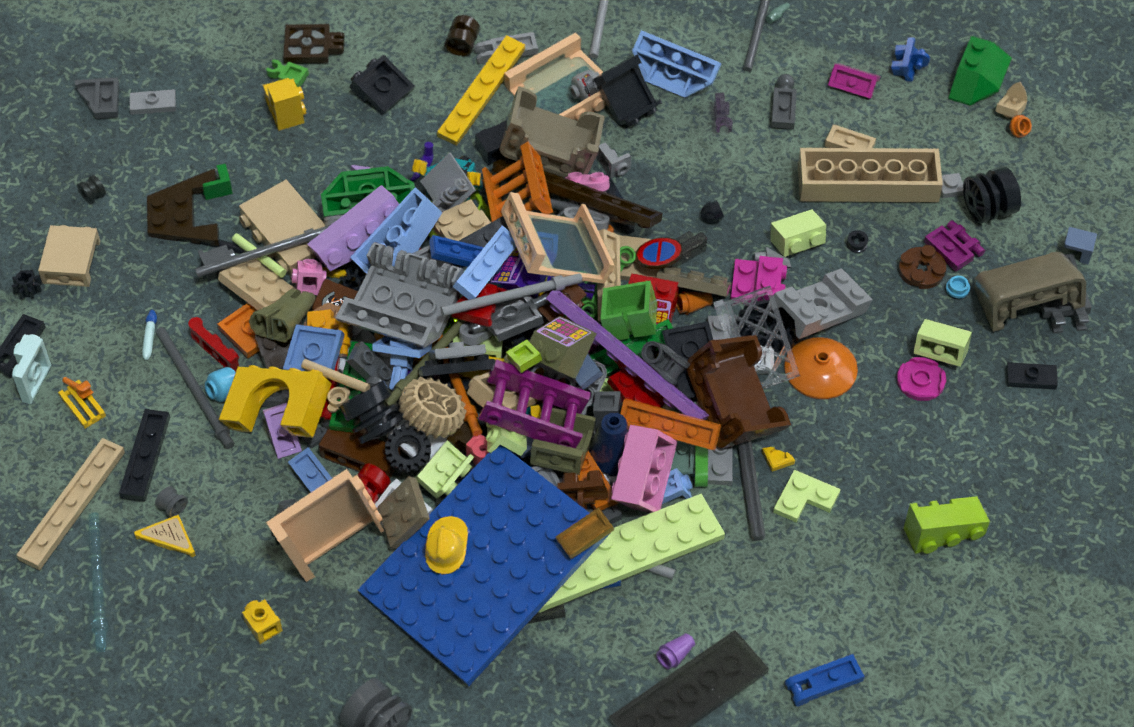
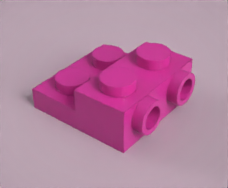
M759 256V261L735 259L731 301L751 303L754 298L759 302L762 296L765 300H769L771 296H774V293L784 290L785 284H781V279H786L787 265H783V258Z

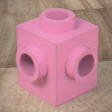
M314 259L297 260V269H292L291 282L296 283V289L300 290L301 293L306 291L318 295L326 278V271H322L321 262H317Z

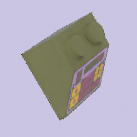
M559 316L534 331L529 342L541 354L542 361L540 363L576 379L597 333Z

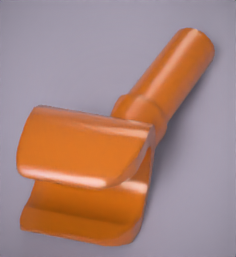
M67 377L62 379V382L72 387L81 399L94 393L90 389L91 385L87 380L78 384Z

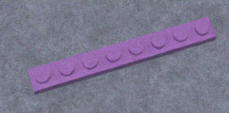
M558 290L550 292L546 299L551 303L550 307L555 312L561 315L564 313L570 318V321L597 333L593 343L598 346L601 344L607 349L606 354L610 358L626 365L625 370L632 376L642 378L645 381V387L650 391L660 393L664 397L663 401L673 409L678 408L684 415L706 420L709 417L704 410L660 376L657 371Z

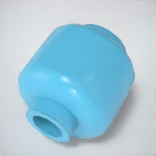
M224 367L208 374L207 381L205 382V391L210 399L220 403L226 401L236 373L232 368Z

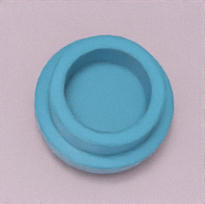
M954 276L947 282L946 291L951 297L964 298L970 292V284L965 277Z

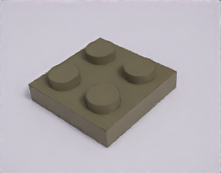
M410 476L378 506L379 513L383 518L382 523L389 545L392 548L397 549L430 519L417 479Z

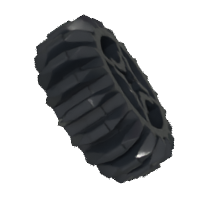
M762 296L759 302L753 298L751 304L746 303L743 310H740L738 314V319L736 320L737 336L756 335L761 348L771 346L774 349V357H776L778 350L784 355L787 349H792L794 343H797L799 340L796 336L795 320L783 307L773 310L768 307L773 296L769 300H765ZM768 322H770V330H767Z

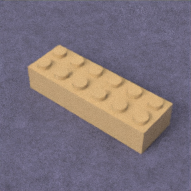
M800 148L798 160L800 201L939 202L943 186L939 149Z

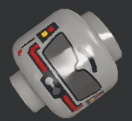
M586 70L575 75L571 80L572 86L569 88L573 98L583 101L597 93L599 89L593 78L600 74L592 70Z

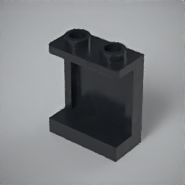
M638 55L622 61L593 78L619 126L627 124L628 127L640 121L639 116L643 114L648 116L656 112V106L662 103L660 99H654L637 65L642 62Z

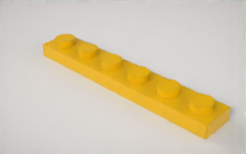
M507 35L437 131V137L456 146L504 81V73L513 68L525 51V44Z

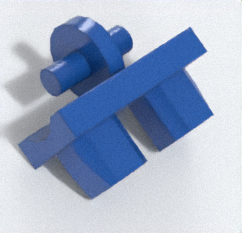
M915 37L908 38L906 45H896V59L903 61H893L891 66L894 76H904L905 80L913 82L915 69L919 70L922 67H926L930 62V56L924 49L918 50L915 48Z

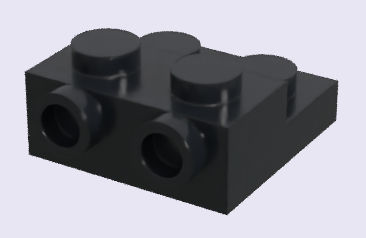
M382 55L379 59L373 58L366 65L367 69L363 72L360 70L356 72L350 79L352 83L349 88L364 103L369 101L383 116L409 94L415 85L385 55Z

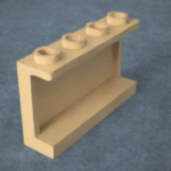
M287 180L239 205L241 214L239 220L245 229L249 227L254 240L258 244L261 242L264 246L303 234L305 230L311 228L315 230L325 227L322 220ZM307 242L267 255L271 259L274 257L277 261L276 263L287 270L286 273L290 278H292V269L297 268V260L303 261L304 259L316 258Z

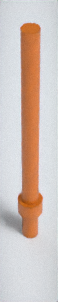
M443 334L438 340L435 341V343H437L443 337ZM442 359L444 364L449 363V359ZM459 373L448 374L454 389H456V395H461V401L466 404L464 409L467 412L464 421L468 422L473 436H479L482 434V430L477 420L478 413L475 406L470 403Z

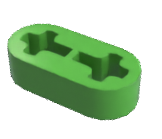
M695 445L694 487H707L708 449Z

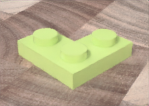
M794 470L773 513L796 523L806 503L830 513L841 489Z

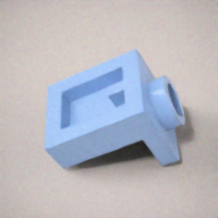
M677 468L670 471L662 504L682 495L686 499L692 497L690 489L693 487L688 475H683Z

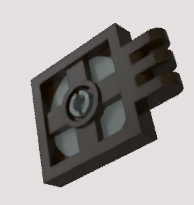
M329 24L285 25L284 64L288 62L329 63V55L344 53L345 34L343 32H330Z

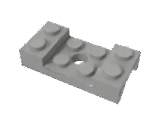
M841 268L825 274L823 280L797 291L793 287H789L774 293L768 307L771 310L783 307L795 320L796 336L800 339L867 312L873 299Z

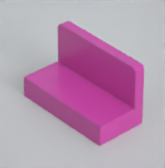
M838 63L834 65L828 85L871 99L876 83L880 80L881 76Z

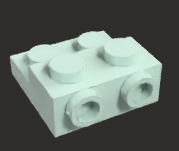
M24 334L21 341L14 348L17 365L13 369L12 377L22 402L31 404L51 367V362L43 339L33 334Z

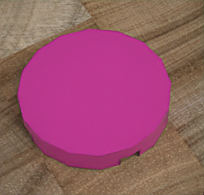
M925 357L909 359L908 362L900 366L897 373V385L902 393L917 401H929L937 398L943 392L946 384V374L943 368L941 370L938 363Z

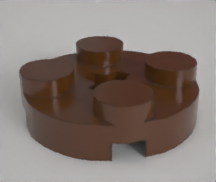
M931 245L914 247L902 253L898 271L902 280L908 285L918 286L920 289H930L942 282L946 273V262L942 255L936 252L935 248ZM920 264L927 266L926 271L917 268Z

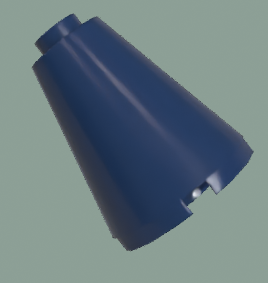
M609 413L603 417L588 450L601 472L613 477L618 475V462L623 455L625 447L624 438L626 433L629 432V426L625 417L619 413Z

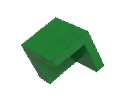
M226 163L217 165L219 177H217L216 181L202 184L206 200L233 194Z

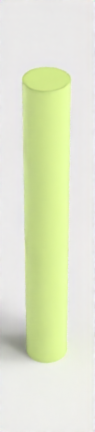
M235 234L232 237V241L246 252L257 249L239 234ZM267 255L257 258L258 261L280 278L286 275L287 270Z

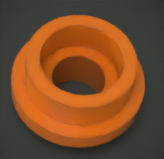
M1016 115L1012 118L1010 130L1015 137H1025L1031 131L1032 124L1029 118L1024 115Z

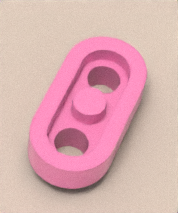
M572 172L565 177L602 192L610 188L609 177L602 172L592 174Z

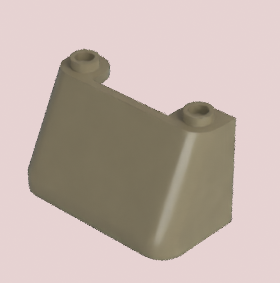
M518 86L501 140V154L509 159L518 161L521 159L520 156H522L520 146L528 141L541 156L544 171L562 177H567L572 172L588 174L599 151L605 116L589 111L582 113L578 121L555 114L535 107L537 103L536 94L531 90Z
M1051 252L1047 255L989 271H982L974 279L975 293L993 332L1005 329L1004 321L1008 317H1011V319L1016 318V310L1056 299H1060L1062 305L1067 304V301L1070 302L1073 309L1085 307L1086 280L1075 265L1061 252Z

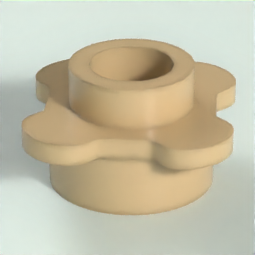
M346 387L332 388L327 396L329 401L328 410L330 412L339 410L338 407L349 400L350 390Z

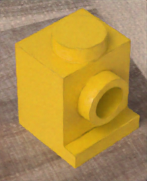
M265 599L260 602L253 600L246 605L245 611L242 612L244 622L259 644L283 631L279 617L275 615Z

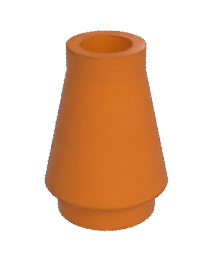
M682 291L678 294L676 308L679 313L688 315L706 306H711L713 298L711 293Z

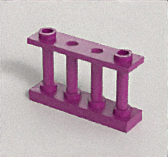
M496 359L487 379V382L496 385L492 402L486 401L478 419L533 439L577 448L583 434L573 431L576 413L581 414L590 399L591 392L528 370L521 373L514 365ZM505 389L520 393L516 410L502 406ZM529 397L543 401L540 419L526 414ZM553 405L567 410L564 427L550 423Z

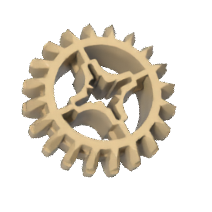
M420 376L418 380L413 379L404 387L398 403L400 405L399 411L404 414L403 419L409 420V426H415L417 432L420 430L425 432L426 437L429 434H432L434 438L452 436L462 426L467 412L464 409L466 404L461 401L462 396L455 394L456 389H450L448 383L442 384L439 379L433 381L431 377L424 379Z

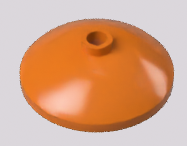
M814 337L800 341L790 349L785 359L784 370L789 383L801 394L815 399H831L843 395L853 386L857 377L858 367L854 355L846 346L833 339Z

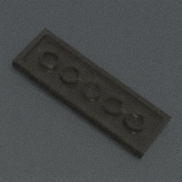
M734 630L610 715L609 722L613 727H691L766 675L769 668L738 632Z

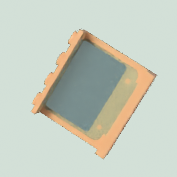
M576 33L504 73L505 87L514 96L518 86L531 90L537 96L535 107L578 121L582 113L589 111L599 112L606 105L600 91L583 101H580L578 98L574 99L570 93L571 80L575 75L586 70H592L599 74L603 73L581 51V37Z
M509 193L501 212L528 273L554 277L559 275L566 277L580 273L583 281L605 284L615 265L586 204H581L574 218L526 211L519 193Z

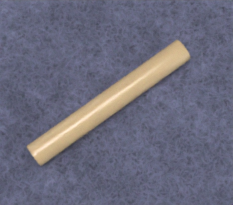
M304 359L301 367L308 371L311 369L318 370L323 373L325 378L363 393L370 389V384L307 359Z

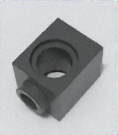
M595 391L593 413L597 429L604 416L609 413H621L623 404L620 391Z

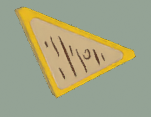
M179 514L134 532L136 539L154 543L156 546L171 551L176 550L188 554L190 557L196 556Z

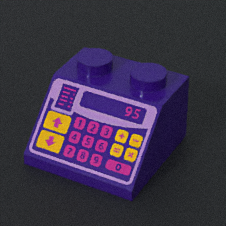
M516 247L501 265L502 269L499 274H494L488 283L506 290H512L544 282L547 275L528 273ZM544 250L552 267L556 256ZM538 293L529 296L535 299L538 296Z

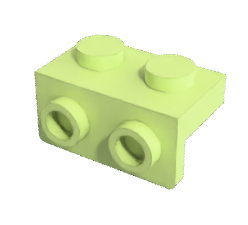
M486 422L487 452L492 453L499 445L520 456L527 450V436Z
M447 440L415 478L436 499L443 494L448 496L457 486L454 481L458 476L464 477L472 468L469 463L474 456L469 454L465 457Z

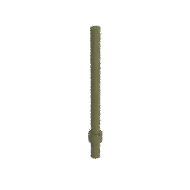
M458 319L431 350L446 348L459 334L460 326L467 321ZM429 352L404 379H400L395 384L392 395L384 401L386 406L396 403L400 399L404 387L413 379L417 380L419 378L418 368L425 366L424 361L431 360Z

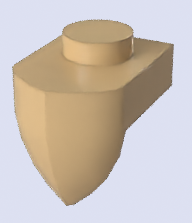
M1017 82L1009 88L1006 95L997 104V113L1003 114L1007 118H1013L1025 110L1027 94L1021 82Z

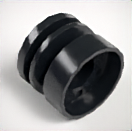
M1001 166L989 170L986 174L978 173L976 176L972 175L964 179L963 196L965 205L976 223L982 224L988 220H995L998 216L1005 217L1015 214L1020 210V188L1016 177L1008 167Z
M384 380L338 407L346 421L359 419L360 423L352 429L353 433L365 429L366 433L357 438L360 444L384 436L395 429L399 422L403 420L404 414L402 412L394 416L390 414V412L399 407L398 403L388 406L384 404V401L392 395Z

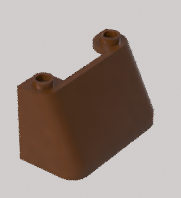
M756 335L710 340L688 359L690 366L687 368V372L701 409L709 415L706 421L721 424L717 447L719 448L731 447L780 432L791 425L785 409L780 406L770 408L754 367L762 356V348Z

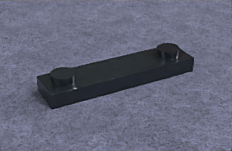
M144 410L119 491L121 499L146 501L169 424V412Z

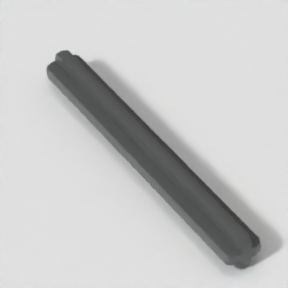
M747 441L738 444L751 539L753 541H760L765 538V529L752 442Z

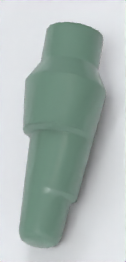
M785 3L771 10L765 18L766 22L772 24L774 21H778L790 7V4Z

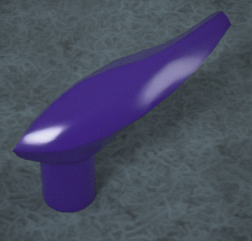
M426 142L424 144V154L419 160L427 162V167H430L434 157L433 143ZM414 172L410 180L414 181L419 178V173Z

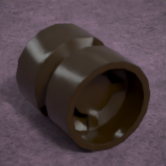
M467 15L456 16L444 43L446 50L453 55L469 56L480 31L479 23Z

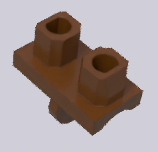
M599 470L589 471L586 481H579L578 474L574 472L564 473L562 483H557L558 489L585 510H587V504H595L596 500L608 499V491Z

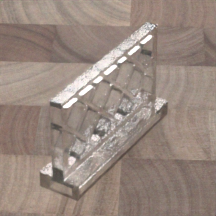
M771 286L725 302L723 299L714 302L725 339L742 337L740 331L744 324L755 328L752 335L757 336L759 331L770 335L765 347L761 346L763 351L760 361L754 365L756 372L758 368L769 372L766 381L761 382L763 389L800 376ZM768 294L770 302L766 309L755 305L758 297ZM742 303L748 306L741 318L734 314L732 306ZM752 309L763 313L757 325L747 320ZM767 316L773 317L777 321L773 332L762 327ZM774 338L784 342V347L780 354L769 349ZM766 353L778 357L772 369L761 365ZM781 360L789 362L793 370L786 374L776 372Z

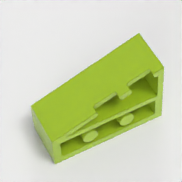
M978 497L950 499V504L939 505L938 501H930L929 506L918 507L917 503H911L904 524V531L915 554L920 552L929 554L944 545L953 547L962 540L968 538L977 540L983 537L987 532L990 521Z

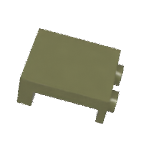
M552 408L550 423L564 427L567 411ZM576 413L573 431L583 434L577 448L534 439L531 448L530 464L566 473L574 472L580 475L594 436L595 417Z

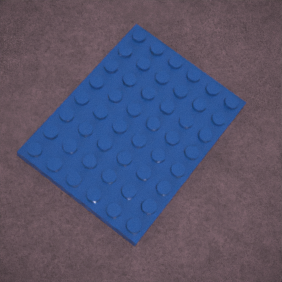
M499 445L496 450L488 453L429 514L430 519L385 560L363 583L358 592L466 685L470 686L611 533L573 559H570L556 540V536L584 518L589 512L507 448ZM448 516L458 517L464 521L468 528L464 562L453 573H436L430 569L426 562L425 551L428 532L437 520Z

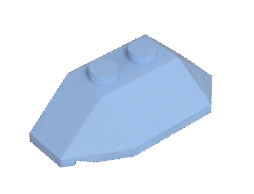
M642 30L632 50L634 56L638 55L642 62L638 66L646 82L684 98L712 85L722 64Z

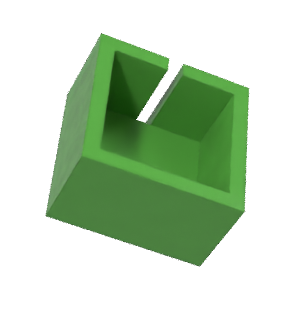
M651 280L603 288L600 320L602 326L619 341L628 339L629 335H633L635 338L656 334L657 300Z

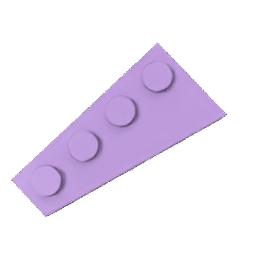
M381 185L311 240L308 246L318 260L327 269L332 271L352 261L350 257L393 212L399 203Z

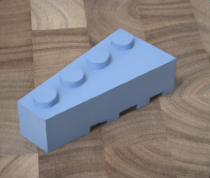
M415 187L350 258L367 274L371 264L366 255L371 245L377 242L393 247L392 266L395 267L397 253L400 250L407 253L418 251L442 212Z

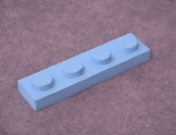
M501 226L452 286L468 300L477 297L516 248L510 231Z

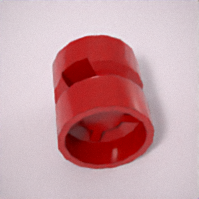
M365 464L357 474L374 504L378 501V496H381L391 484L388 475L373 464Z

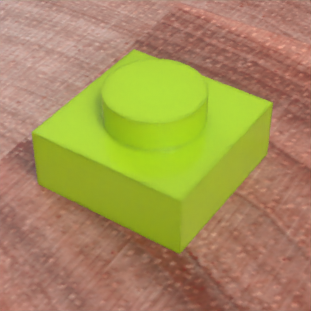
M528 340L506 352L508 360L521 373L542 361L541 354Z

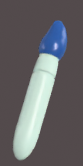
M150 310L146 317L142 348L144 360H148L152 353L155 324L157 322V315L154 310Z

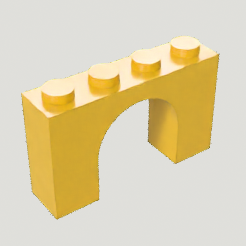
M254 365L238 367L219 420L230 430L252 432L264 401L277 391L289 390V400L280 425L292 436L313 438L331 383L323 376L322 372L314 369L308 372L296 368L281 370L277 367H269L266 369Z

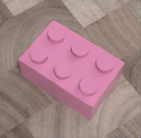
M630 425L629 432L626 433L624 438L625 447L623 455L618 462L619 471L617 479L612 485L611 499L639 511L653 513L660 510L678 441L659 430Z

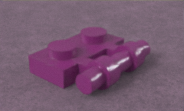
M953 220L946 225L949 231L941 225L924 238V243L933 246L936 252L942 255L945 262L955 272L973 261L974 254L972 252L979 257L985 253V249L980 245L981 242L975 237L972 238L968 235L966 229L961 224L957 225Z

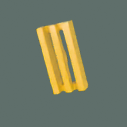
M67 386L66 391L60 390L58 392L59 397L84 429L106 417L104 410L92 395H89L86 399L98 413L96 416L72 387ZM70 394L77 401L80 407L84 410V412L87 414L90 420L86 421V419L82 416L79 410L71 402V400L68 398Z

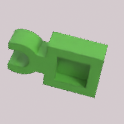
M272 60V67L276 69L268 67L266 69L268 77L278 78V81L289 78V80L294 79L297 87H300L309 75L308 68L291 62L284 66L279 60Z

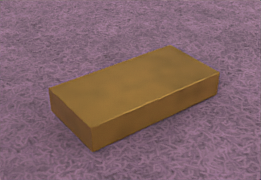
M598 507L558 534L556 540L569 558L573 559L614 531V528Z

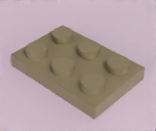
M674 266L657 272L656 277L678 282V287L721 296H727L732 288V283L727 282L728 278L714 275V277L707 278L704 277L703 272L692 270L687 274L681 272V268Z

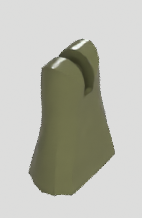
M292 288L276 302L253 312L249 320L250 327L256 335L287 343L293 336L295 326L300 324L304 316L311 309L316 297L313 293L306 291L301 293L300 290Z

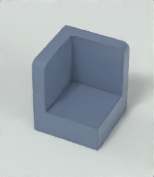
M1069 227L1064 247L1082 252L1079 262L1089 265L1097 234Z

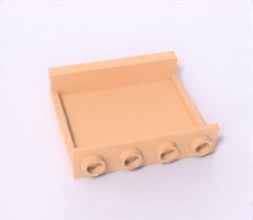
M347 469L266 522L306 582L315 577L308 564L371 522L375 523L381 533L384 531L380 524L383 518L371 500L372 498L365 489L364 484L358 475L352 477Z

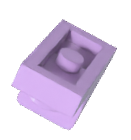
M287 403L263 410L268 427L267 431L278 459L302 451L298 436H292L280 425Z

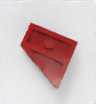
M487 283L476 298L499 293L497 285ZM462 296L456 303L466 301L468 299L465 296ZM496 304L451 314V316L490 327L492 325L491 315L495 313Z

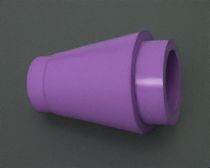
M685 633L660 646L659 651L656 653L657 660L666 669L676 668L695 646V641L689 634Z

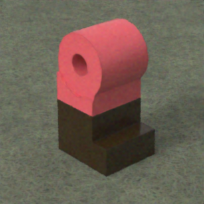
M464 423L452 436L449 435L446 439L464 455H473L472 461L475 465L489 453L487 452L486 438L481 434L473 436L470 427Z

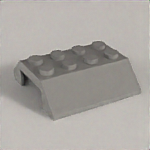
M374 242L366 255L371 266L355 299L345 297L335 319L425 348L441 337L451 315L442 316L440 307L454 304L458 301L460 292L452 286L461 277L464 270L463 268L444 263L441 266L439 279L437 280L435 279L437 271L436 260H429L426 257L410 252L407 253L403 250L397 253L394 267L392 266L393 247Z

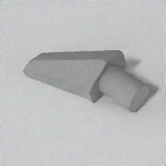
M766 247L765 252H754L755 261H759V256L783 258V265L791 268L788 258Z

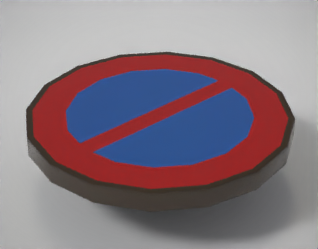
M667 237L651 239L638 248L636 252L637 262L642 267L648 269L669 267L681 258L683 254L682 244L675 239Z

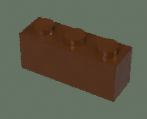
M330 427L328 428L319 443L321 458L360 472L365 464H373L383 470L389 478L392 477L395 470L386 458V442L376 439L360 444L357 438L364 433L330 430Z

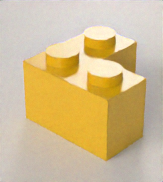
M289 78L263 85L265 100L278 131L304 123L303 115L307 114L305 105L301 101L304 100V94L301 86H296L294 79L289 80Z

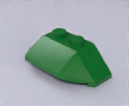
M971 36L959 64L948 99L970 106L996 94L1000 90L1012 57L996 42Z
M388 166L341 172L327 189L321 193L324 218L344 215L381 185L400 204L415 188L414 182L406 179Z

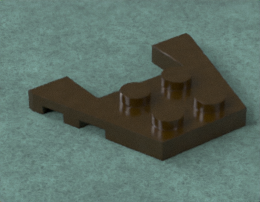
M215 169L208 170L147 196V229L149 237L170 241L184 239L191 240V243L195 244L209 242L212 246L220 245L217 223L195 226L194 194L204 193L203 183L217 180Z

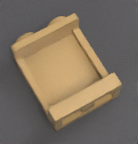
M50 225L38 270L42 284L90 286L91 277L89 270L95 246L100 245L97 228Z

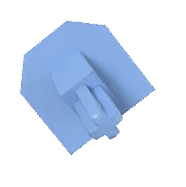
M384 336L373 343L372 351L391 354L390 365L393 366L389 386L390 390L393 391L395 384L407 376L408 370H412L414 357L420 358L432 349V343L423 348L388 336Z

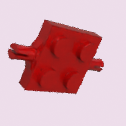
M620 360L615 361L621 370L610 376L607 383L614 391H620L622 402L624 399H630L659 408L666 404L663 401L664 397L660 393L650 391L645 387V381L642 378L632 376L625 370L626 365Z

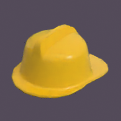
M453 516L443 517L430 527L426 541L425 556L428 566L436 573H453L464 562L468 528L460 518Z

